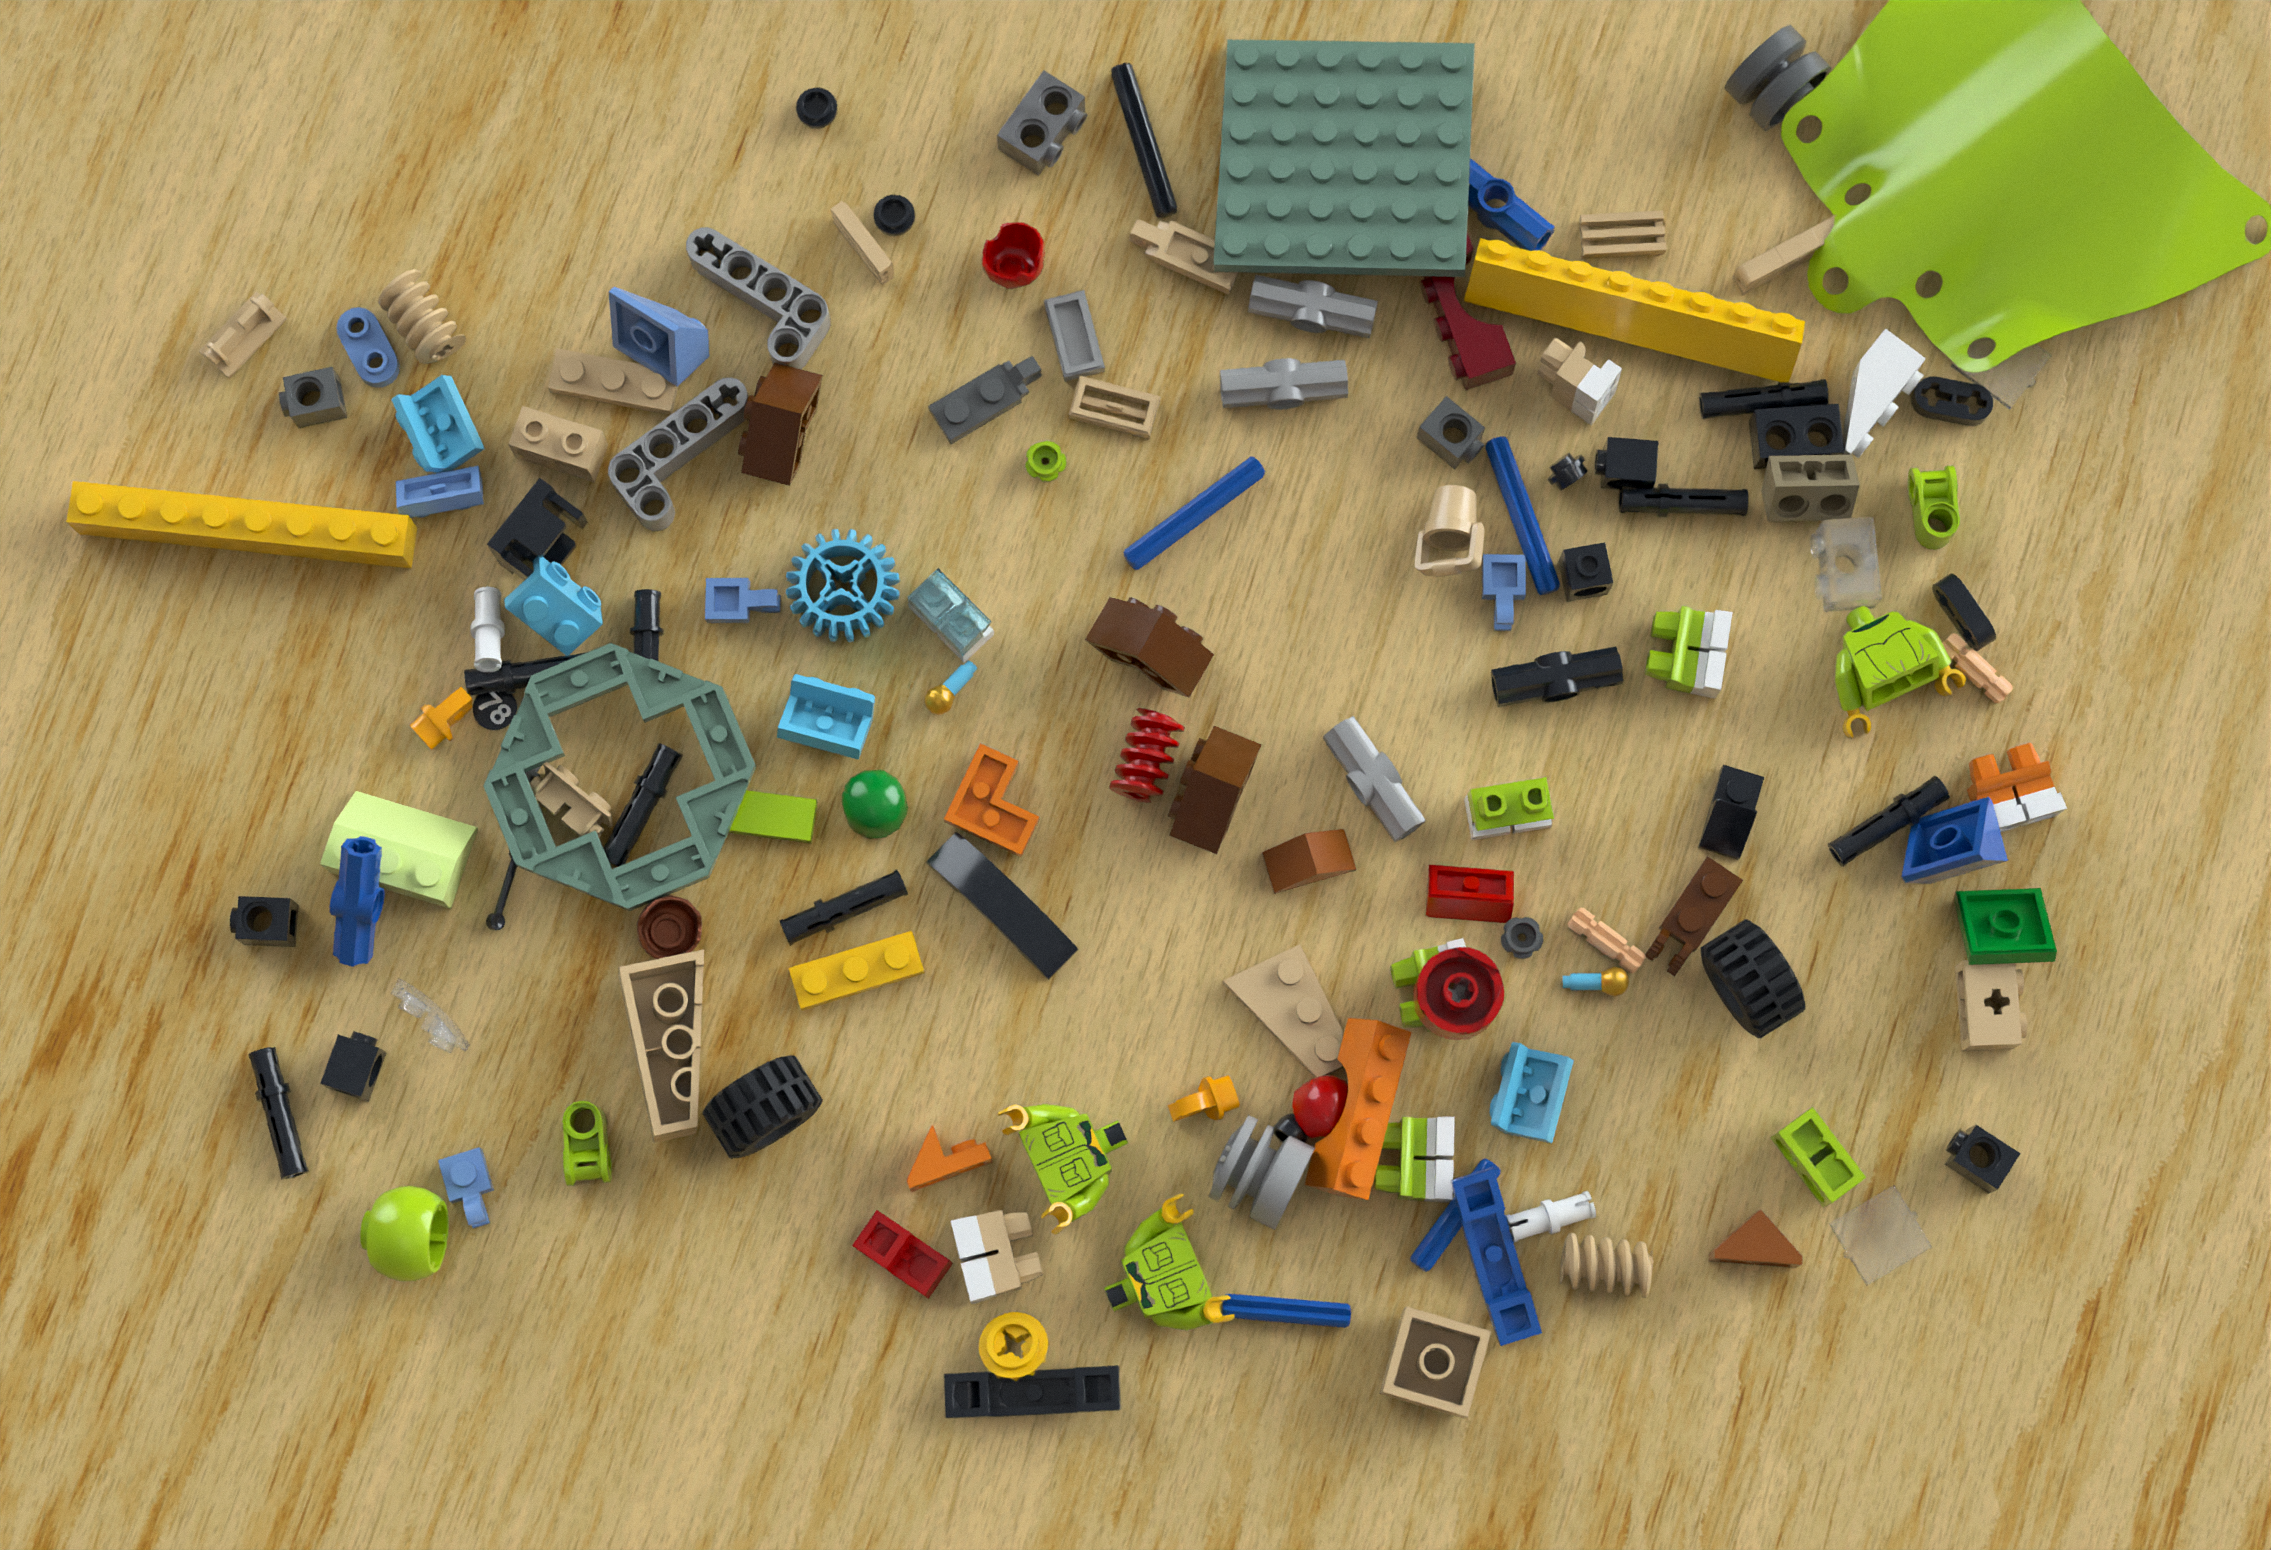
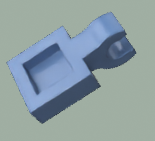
M1483 554L1482 599L1495 600L1494 631H1511V625L1514 623L1513 600H1524L1526 596L1525 555Z
M706 578L705 620L707 623H750V610L763 613H779L781 611V595H778V591L775 589L750 590V580L748 578Z
M478 1147L438 1160L449 1201L452 1204L463 1201L468 1225H472L474 1229L489 1224L490 1221L482 1194L494 1191L483 1150Z

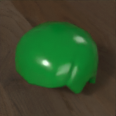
M864 770L851 777L844 786L841 803L847 822L854 832L872 839L886 838L900 829L907 815L908 805L905 792L897 778L884 770Z

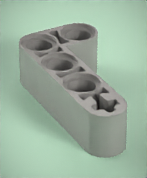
M709 227L694 230L686 241V250L693 269L778 322L767 341V348L772 363L774 364L775 362L802 369L820 345L831 326V318L825 299L718 231ZM711 247H713L716 255L715 257L714 255L705 252L701 257L699 251L701 249L704 251H708L711 249ZM738 267H748L752 270L751 274L743 280L731 277L732 272ZM774 288H781L787 292L785 297L779 301H770L765 297ZM807 310H817L821 313L820 318L813 323H805L800 319L801 315ZM793 343L799 348L794 355L782 357L777 354V351L783 344Z
M730 377L718 380L623 449L610 461L608 475L616 492L646 529L652 531L664 530L670 526L675 517L674 505L667 490L660 482L745 421L743 415L749 396L744 384L738 379ZM729 396L733 400L737 399L738 404L732 407L729 403L724 404L723 399ZM710 407H713L715 414L718 413V420L714 419L713 414L709 409ZM694 419H703L708 422L706 428L700 433H690L686 428ZM662 443L674 446L672 453L665 458L653 456L654 449ZM627 468H635L640 471L638 478L631 483L619 481L620 474ZM652 500L663 501L665 506L659 514L650 516L644 513V508L648 502Z

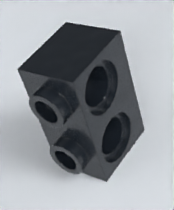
M1839 404L1755 409L1749 420L1754 469L1767 468L1769 456L1843 455L1844 453ZM1808 433H1821L1826 438L1827 445L1823 447L1813 445L1808 439ZM1766 436H1780L1784 440L1786 448L1781 450L1771 448L1766 441Z

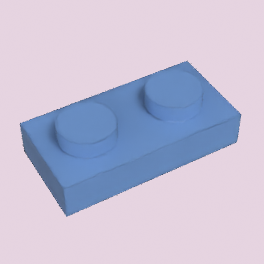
M479 466L396 481L398 513L400 515H409L410 518H422L434 513L456 509L464 510L472 506L484 504L483 483Z

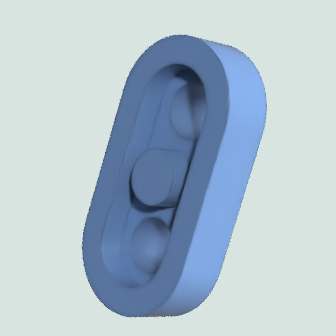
M352 308L344 312L337 323V334L359 376L367 385L381 388L390 385L399 374L400 363L375 315L365 308ZM356 322L364 323V328L359 333L351 332V327ZM373 358H383V363L380 367H369L370 361Z

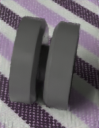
M1791 25L1783 27L1756 48L1733 72L1724 87L1740 105L1755 100L1749 115L1764 131L1772 129L1782 122L1786 113L1813 91L1832 69L1816 51L1802 55L1807 41Z

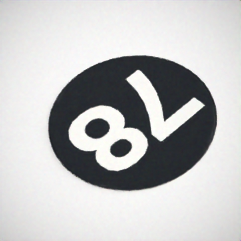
M506 691L477 695L473 703L475 720L479 725L489 730H500L507 727L511 723L513 716L517 713L516 700L512 694H507Z

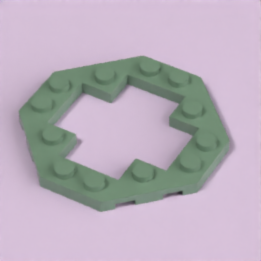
M613 643L606 644L531 675L524 691L525 695L517 714L513 716L500 746L501 751L483 785L517 867L628 911L644 906L656 898L665 897L710 878L756 769L752 755L723 687L685 674L679 669L651 658L647 659ZM629 685L644 723L685 707L715 781L676 797L692 835L691 837L612 869L596 830L556 847L525 772L565 756L549 717Z

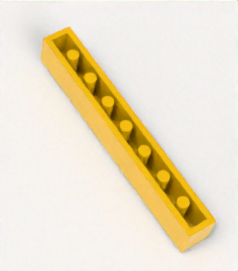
M1482 238L1479 241L1464 298L1465 302L1778 382L1790 381L1802 345L1805 321L1796 319L1787 313H1772L1756 309L1748 303H1733L1714 298L1705 292L1693 293L1674 288L1665 282H1650L1632 277L1626 272H1611L1592 267L1583 261H1568L1552 257L1544 251H1529L1510 246L1501 240L1489 241Z
M79 481L72 482L66 520L80 535L411 569L417 535V527L409 515Z

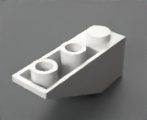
M1886 328L1861 358L1853 371L1842 435L1843 455L1853 454L1859 458L1874 439L1868 434L1877 422L1884 427L1899 408L1893 401L1901 391L1909 395L1924 376L1918 370L1926 358Z

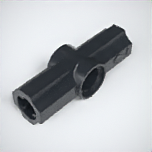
M1616 646L1578 654H1571L1570 651L1549 653L1534 659V662L1515 664L1503 668L1499 667L1492 669L1490 672L1497 707L1542 699L1543 702L1562 701L1578 696L1582 691L1616 686L1624 681L1622 662Z

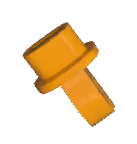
M460 687L436 708L429 704L423 705L420 708L423 714L409 726L432 750L445 738L449 742L453 739L450 727L460 721L471 710L473 699Z
M1229 1075L1214 1080L1210 1076L1204 1077L1199 1084L1197 1093L1180 1098L1175 1103L1168 1105L1173 1122L1205 1112L1210 1119L1221 1120L1224 1118V1112L1240 1107L1236 1090Z

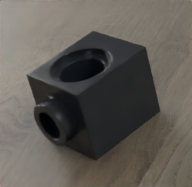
M1608 437L1603 450L1597 449L1595 455L1594 474L1601 475V488L1620 490L1621 486L1653 488L1656 483L1658 441Z
M1605 542L1563 550L1558 563L1566 602L1608 595L1614 582Z
M239 896L238 908H232L231 933H235V939L243 945L296 947L299 905L291 898ZM262 912H271V925L264 931L256 932L254 920L257 915Z
M353 1031L351 1038L338 1034L320 1084L329 1089L369 1102L386 1056L385 1051L376 1047L378 1039Z
M1974 1125L1968 1128L1966 1132L1959 1129L1946 1148V1151L1951 1155L1945 1165L1987 1193H1991L1999 1189L2021 1153L1978 1125ZM1973 1145L1980 1146L1987 1152L1988 1163L1985 1168H1979L1971 1162L1969 1152Z

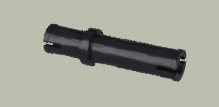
M1826 379L1803 383L1778 382V385L1702 392L1699 396L1702 419L1751 414L1755 409L1827 405L1829 402Z
M1658 484L1657 488L1621 486L1619 491L1620 513H1656L1657 517H1667L1668 513L1746 516L1748 512L1749 498L1747 489L1669 488L1668 484Z
M585 653L517 663L505 660L502 661L501 668L495 672L466 669L464 670L467 693L470 696L506 691L507 694L516 693V689L526 688L531 675Z
M658 743L652 759L642 776L638 775L634 781L636 787L603 847L609 863L617 867L626 863L654 807L660 798H665L668 792L665 788L682 759V754Z
M1933 776L1908 794L1904 795L1901 793L1893 798L1894 802L1887 806V808L1868 818L1843 836L1828 843L1832 856L1840 866L1844 867L1857 856L1873 848L1907 825L1914 826L1919 823V817L1950 799L1948 790L1937 776Z
M896 869L890 874L858 886L825 902L822 899L814 901L813 907L786 919H781L779 922L791 946L795 942L825 930L826 933L835 930L834 925L868 912L903 895L906 896L908 892L899 871Z
M268 1047L251 1052L248 1055L258 1087L255 1095L257 1101L262 1102L274 1152L278 1161L281 1179H289L306 1174L309 1171L303 1157L300 1139L290 1108L288 1094L291 1091L289 1083H284L278 1063L276 1047Z

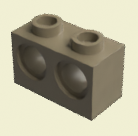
M1852 454L1769 456L1761 490L1767 520H1851L1860 485Z

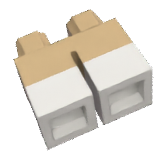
M1555 337L1541 356L1540 362H1542V365L1537 375L1553 385L1551 393L1553 399L1592 425L1616 393L1622 368L1608 359L1600 369L1584 358L1586 348L1581 341L1575 349H1572Z
M998 1210L951 1220L961 1262H964L961 1263L971 1304L1008 1292L1021 1290V1284L1030 1282L1043 1275L1037 1252L1018 1257L1013 1255L1011 1241L1033 1236L1027 1212L1003 1215V1211ZM999 1252L998 1254H995V1255H991V1256H987V1257H983V1258L976 1259V1258H978L979 1256H983V1255H987V1254Z

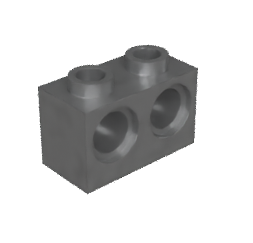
M1043 70L997 134L998 150L1039 176L1046 165L1051 168L1057 162L1064 149V146L1061 144L1068 134L1075 135L1084 124L1087 117L1085 113V96ZM1053 103H1060L1067 109L1062 114L1053 115L1048 113L1046 108ZM1031 135L1039 136L1044 140L1040 146L1034 148L1025 146L1022 141Z

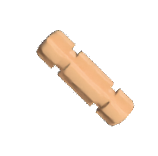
M1953 633L1942 643L1950 659L1957 663L1955 667L1979 689L1983 687L1986 690L1984 694L1994 703L2002 702L2012 691V685L2002 675L1998 678L1994 674L1996 670L1973 648L1968 650L1965 647L1967 643L1959 635Z
M1579 908L1569 920L1568 927L1579 936L1582 933L1587 936L1586 941L1610 959H1618L1620 961L1618 965L1629 973L1636 972L1646 958L1645 953L1634 945L1629 947L1626 944L1628 941L1601 920L1597 923L1593 920L1595 916L1586 909Z

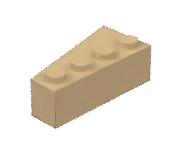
M704 949L619 967L618 976L653 1143L694 1135L697 1132Z

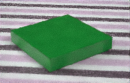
M2041 888L1955 892L1954 904L1969 965L2055 962L2057 949Z

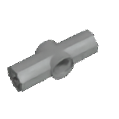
M1256 275L1252 286L1248 312L1290 321L1291 325L1295 328L1307 332L1322 333L1328 329L1370 338L1378 301L1335 292L1332 286L1319 281L1304 280L1297 284Z
M1284 358L1269 361L1263 367L1220 370L1223 408L1267 405L1268 408L1280 410L1299 407L1305 401L1348 398V375L1345 360L1301 363L1297 359Z
M1354 716L1343 720L1323 736L1326 745L1346 771L1347 781L1356 796L1366 807H1371L1394 842L1407 837L1425 823L1426 820L1402 787V779L1397 769L1383 752L1379 753Z

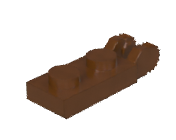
M1707 856L1660 925L1659 929L1661 931L1645 953L1646 958L1651 961L1657 958L1664 949L1665 942L1671 936L1683 944L1679 953L1675 954L1668 964L1667 972L1675 976L1691 952L1697 950L1743 880Z

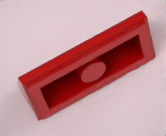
M1429 864L1426 916L1507 923L1512 918L1514 871Z

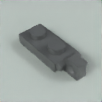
M1033 356L1016 364L1014 367L1010 361L1002 365L998 364L929 405V411L949 443L953 444L1022 403V398L1029 394L1026 386L1042 377L1041 368Z

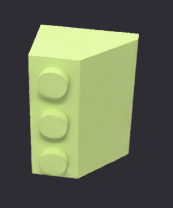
M355 791L333 824L320 864L330 873L339 875L341 846L345 840L360 836L375 839L376 844L382 847L379 877L380 888L451 909L478 828Z

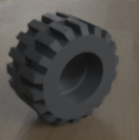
M1745 919L1701 947L1702 963L1714 989L1733 1017L1750 1034L1761 1039L1805 1010L1804 994L1793 970L1771 938L1753 922Z
M795 1055L782 1056L753 1069L732 1082L708 1102L702 1113L728 1157L731 1159L742 1158L769 1146L799 1127L816 1113L823 1099Z

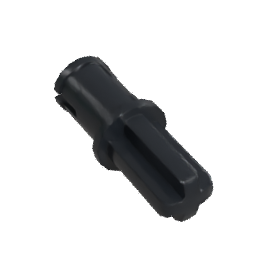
M651 589L636 590L634 593V627L630 628V634L634 636L633 653L659 662V636L664 635V630L660 628L661 592Z

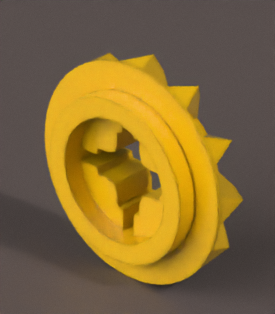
M1021 1312L1002 1314L990 1321L982 1331L979 1339L981 1360L985 1368L990 1370L998 1379L1004 1377L1017 1381L1020 1377L1026 1375L1033 1376L1041 1363L1046 1362L1049 1346L1047 1333L1042 1324L1028 1314ZM1006 1334L1016 1343L1024 1341L1021 1345L1023 1358L1016 1357L1012 1352L1006 1355L1003 1354L1008 1350Z

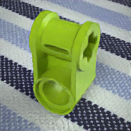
M1953 465L1945 466L1944 470L1920 472L1918 468H1910L1908 472V495L1912 505L1915 536L1917 541L1927 549L1937 550L1946 546L1960 525L1957 475ZM1938 519L1942 521L1946 527V532L1941 533L1932 530L1928 520Z
M588 1101L574 1102L567 1107L562 1121L564 1135L563 1168L566 1185L574 1186L576 1181L602 1179L604 1183H610L612 1180V1162L605 1113L600 1107ZM582 1110H591L596 1119L593 1129L587 1133H579L574 1125L576 1115ZM596 1163L594 1166L579 1167L580 1164Z

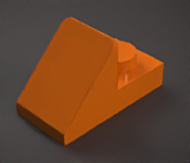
M932 1125L906 1180L910 1191H917L993 1163L986 1142L977 1145L976 1140L971 1139L951 1147L953 1154L945 1157L935 1128Z

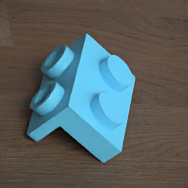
M441 375L411 396L398 394L392 398L393 405L397 411V422L406 431L410 439L416 462L426 472L441 473L452 471L485 449L452 376Z
M537 556L533 560L534 572L504 599L505 608L559 651L569 656L603 625L601 601L597 594L589 587L583 586L581 588L572 581L568 572L555 561L550 563L544 557L540 558Z
M795 674L791 681L790 696L778 725L777 738L859 760L873 721L875 696L857 688H846L824 682L816 677H805Z
M1512 1042L1509 1052L1504 1055L1501 1062L1502 1081L1499 1092L1494 1095L1490 1104L1491 1125L1505 1134L1552 1143L1574 1060L1568 1056L1533 1050L1521 1043Z

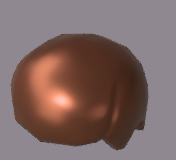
M672 895L656 898L646 905L639 915L637 936L640 946L654 959L692 952L701 940V914L687 899Z

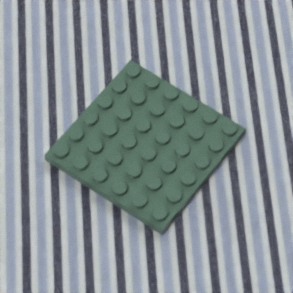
M1228 39L1214 271L1465 277L1475 43Z

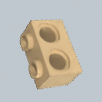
M522 406L508 445L517 459L595 483L608 447V442L602 430Z

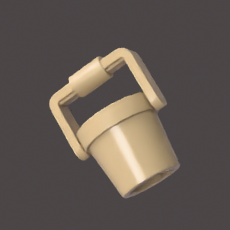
M1445 485L1435 490L1429 519L1425 523L1424 530L1418 532L1415 567L1425 576L1435 575L1436 577L1457 575L1464 571L1475 570L1481 565L1484 526L1481 522H1477L1476 494L1474 491L1457 485ZM1430 546L1447 551L1469 550L1468 558L1457 557L1435 560L1428 563Z

